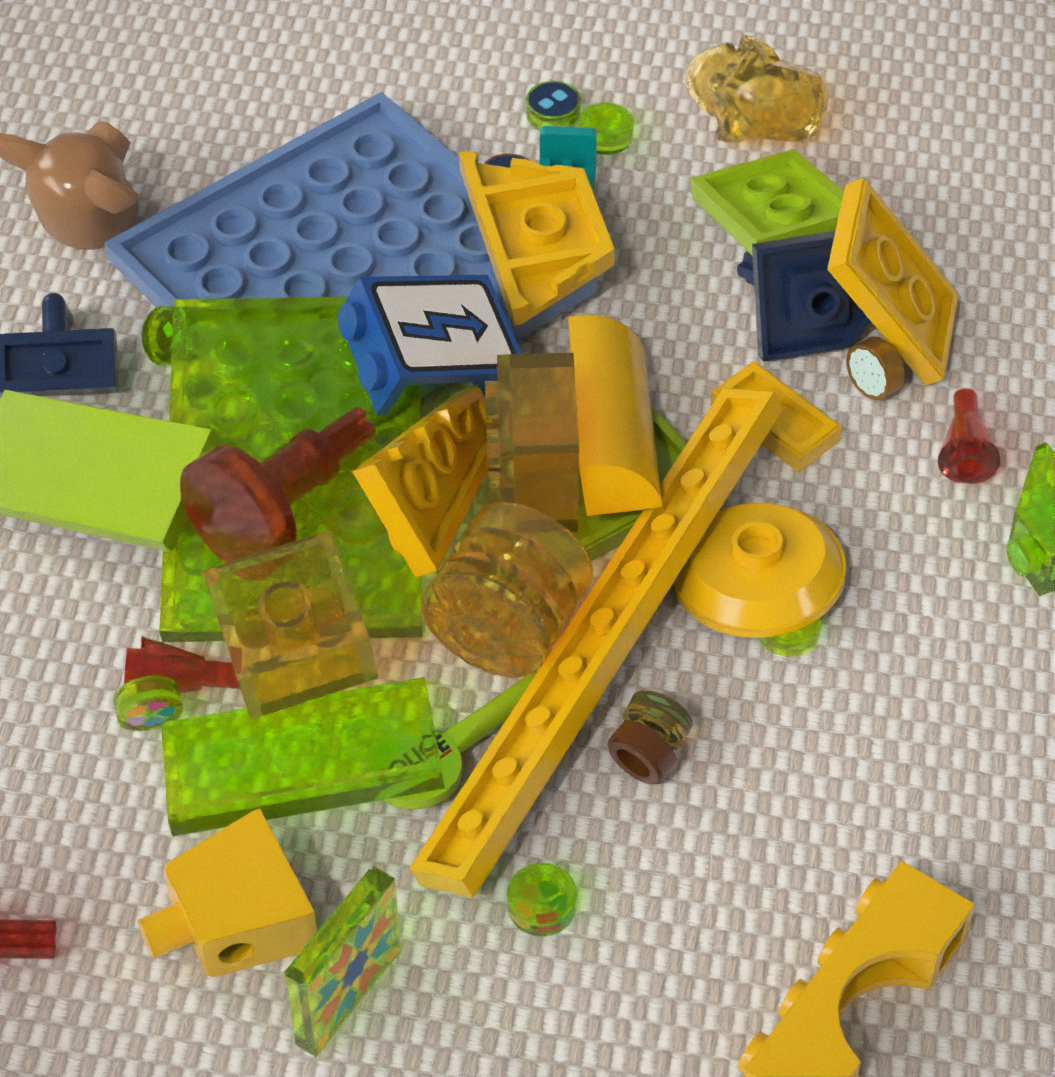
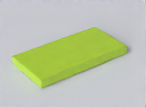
M4 390L0 399V515L173 552L220 439L212 429Z

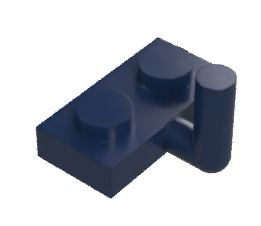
M49 293L42 300V332L0 334V398L4 390L35 396L119 392L117 334L114 328L68 330L74 323V317L66 301L58 293Z

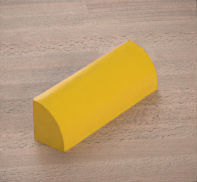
M600 315L568 316L578 460L586 516L661 508L663 505L644 347L638 336L629 327L615 319Z

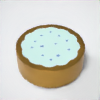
M872 336L849 349L846 357L849 376L855 387L867 398L881 400L902 387L904 382L903 362L896 349L889 342L880 337Z

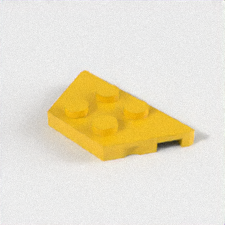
M459 152L460 172L512 326L523 324L614 266L615 249L584 168L564 165L544 166L535 161L512 158L510 168L478 163V152Z

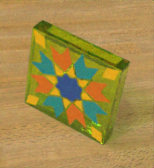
M375 866L364 874L285 970L295 1044L314 1057L319 1055L401 952L395 878Z

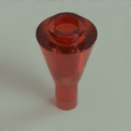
M963 388L956 391L953 395L954 417L951 420L938 455V467L941 473L953 482L976 484L989 479L996 473L1000 466L1001 458L992 437L978 413L976 392L969 388Z
M142 635L140 648L127 647L123 687L136 688V701L202 690V686L242 690L246 688L247 663L205 660L204 656Z

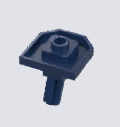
M835 231L752 244V255L748 251L745 252L743 262L737 265L738 276L744 278L748 284L754 285L758 356L763 362L849 348L871 322L827 270Z

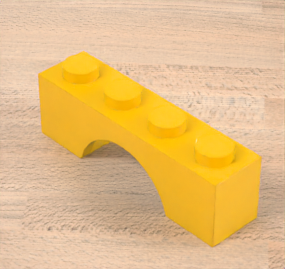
M902 860L885 882L878 877L874 878L865 889L857 904L855 914L859 917L850 929L845 931L838 927L826 941L817 960V964L821 967L810 982L807 983L803 979H798L786 994L778 1011V1016L782 1019L769 1036L762 1031L758 1032L746 1047L738 1063V1069L744 1073L743 1077H858L861 1061L852 1051L843 1035L839 1021L842 1012L856 998L877 988L910 986L930 990L965 942L975 904Z

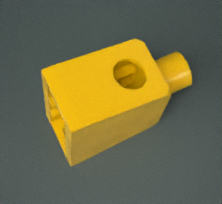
M260 808L248 813L169 861L163 871L172 905L137 920L142 938L153 959L191 943L205 974L211 977H218L319 948L315 911Z

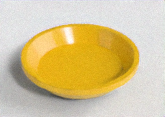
M746 503L718 511L672 586L682 607L694 619L711 629L738 637H775L809 626L833 607L842 593L845 584L846 560L837 537L827 526L813 516L778 504Z

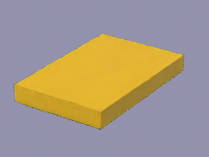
M860 178L845 184L827 270L886 340L896 349L898 354L925 386L944 380L959 293L868 181Z

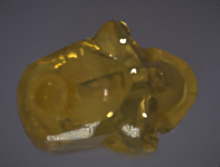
M745 35L740 40L737 50L731 43H721L695 55L686 68L685 84L689 93L704 112L716 117L718 124L716 130L717 138L726 143H737L753 137L787 142H805L813 138L821 127L827 113L828 85L820 73L779 59L774 49L760 38Z

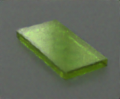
M425 677L161 723L167 816L172 837L225 828L259 808L265 819L270 820L445 789Z

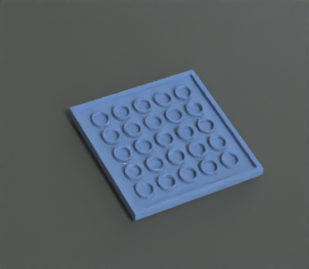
M383 92L374 95L104 242L107 259L165 317L173 310L186 311L192 317L197 330L195 347L313 464L447 384L407 385L388 415H376L368 392L359 381L358 367L349 344L340 333L337 316L341 306L347 300L360 277L488 275L516 341L596 294L597 284L596 277L523 324L512 326L460 172L459 158Z

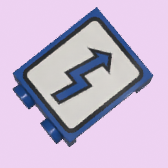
M488 275L360 277L337 315L340 333L349 344L358 367L359 381L362 387L367 390L376 415H388L405 387L418 384L472 382L474 386L478 385L491 409H505L530 373Z

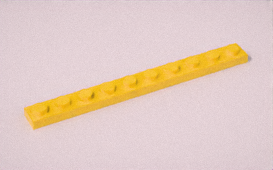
M723 388L660 484L663 507L644 509L410 866L409 870L420 886L466 897H475L782 412L783 408L775 391Z

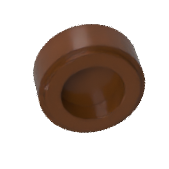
M626 720L622 722L608 740V749L613 760L627 774L640 782L651 785L662 783L677 763L676 755L669 744L651 728L637 721Z

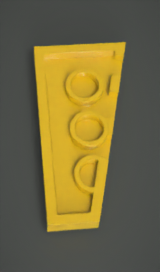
M478 385L456 392L352 471L387 529L389 541L397 554L403 556L415 578L438 571L506 436Z

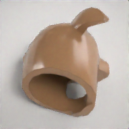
M98 121L86 134L80 132L63 133L46 144L27 140L16 135L0 134V158L26 171L25 189L44 230L60 243L74 249L95 250L104 247V242L128 230L136 219L139 208L137 202L138 193L133 190L132 185L126 180L122 165L131 143L121 131L111 124Z

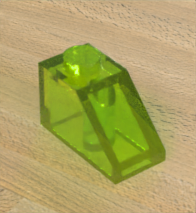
M1047 442L1035 447L1016 507L1009 541L1006 544V553L1011 567L1019 576L1026 577L1039 596L1055 591V452Z

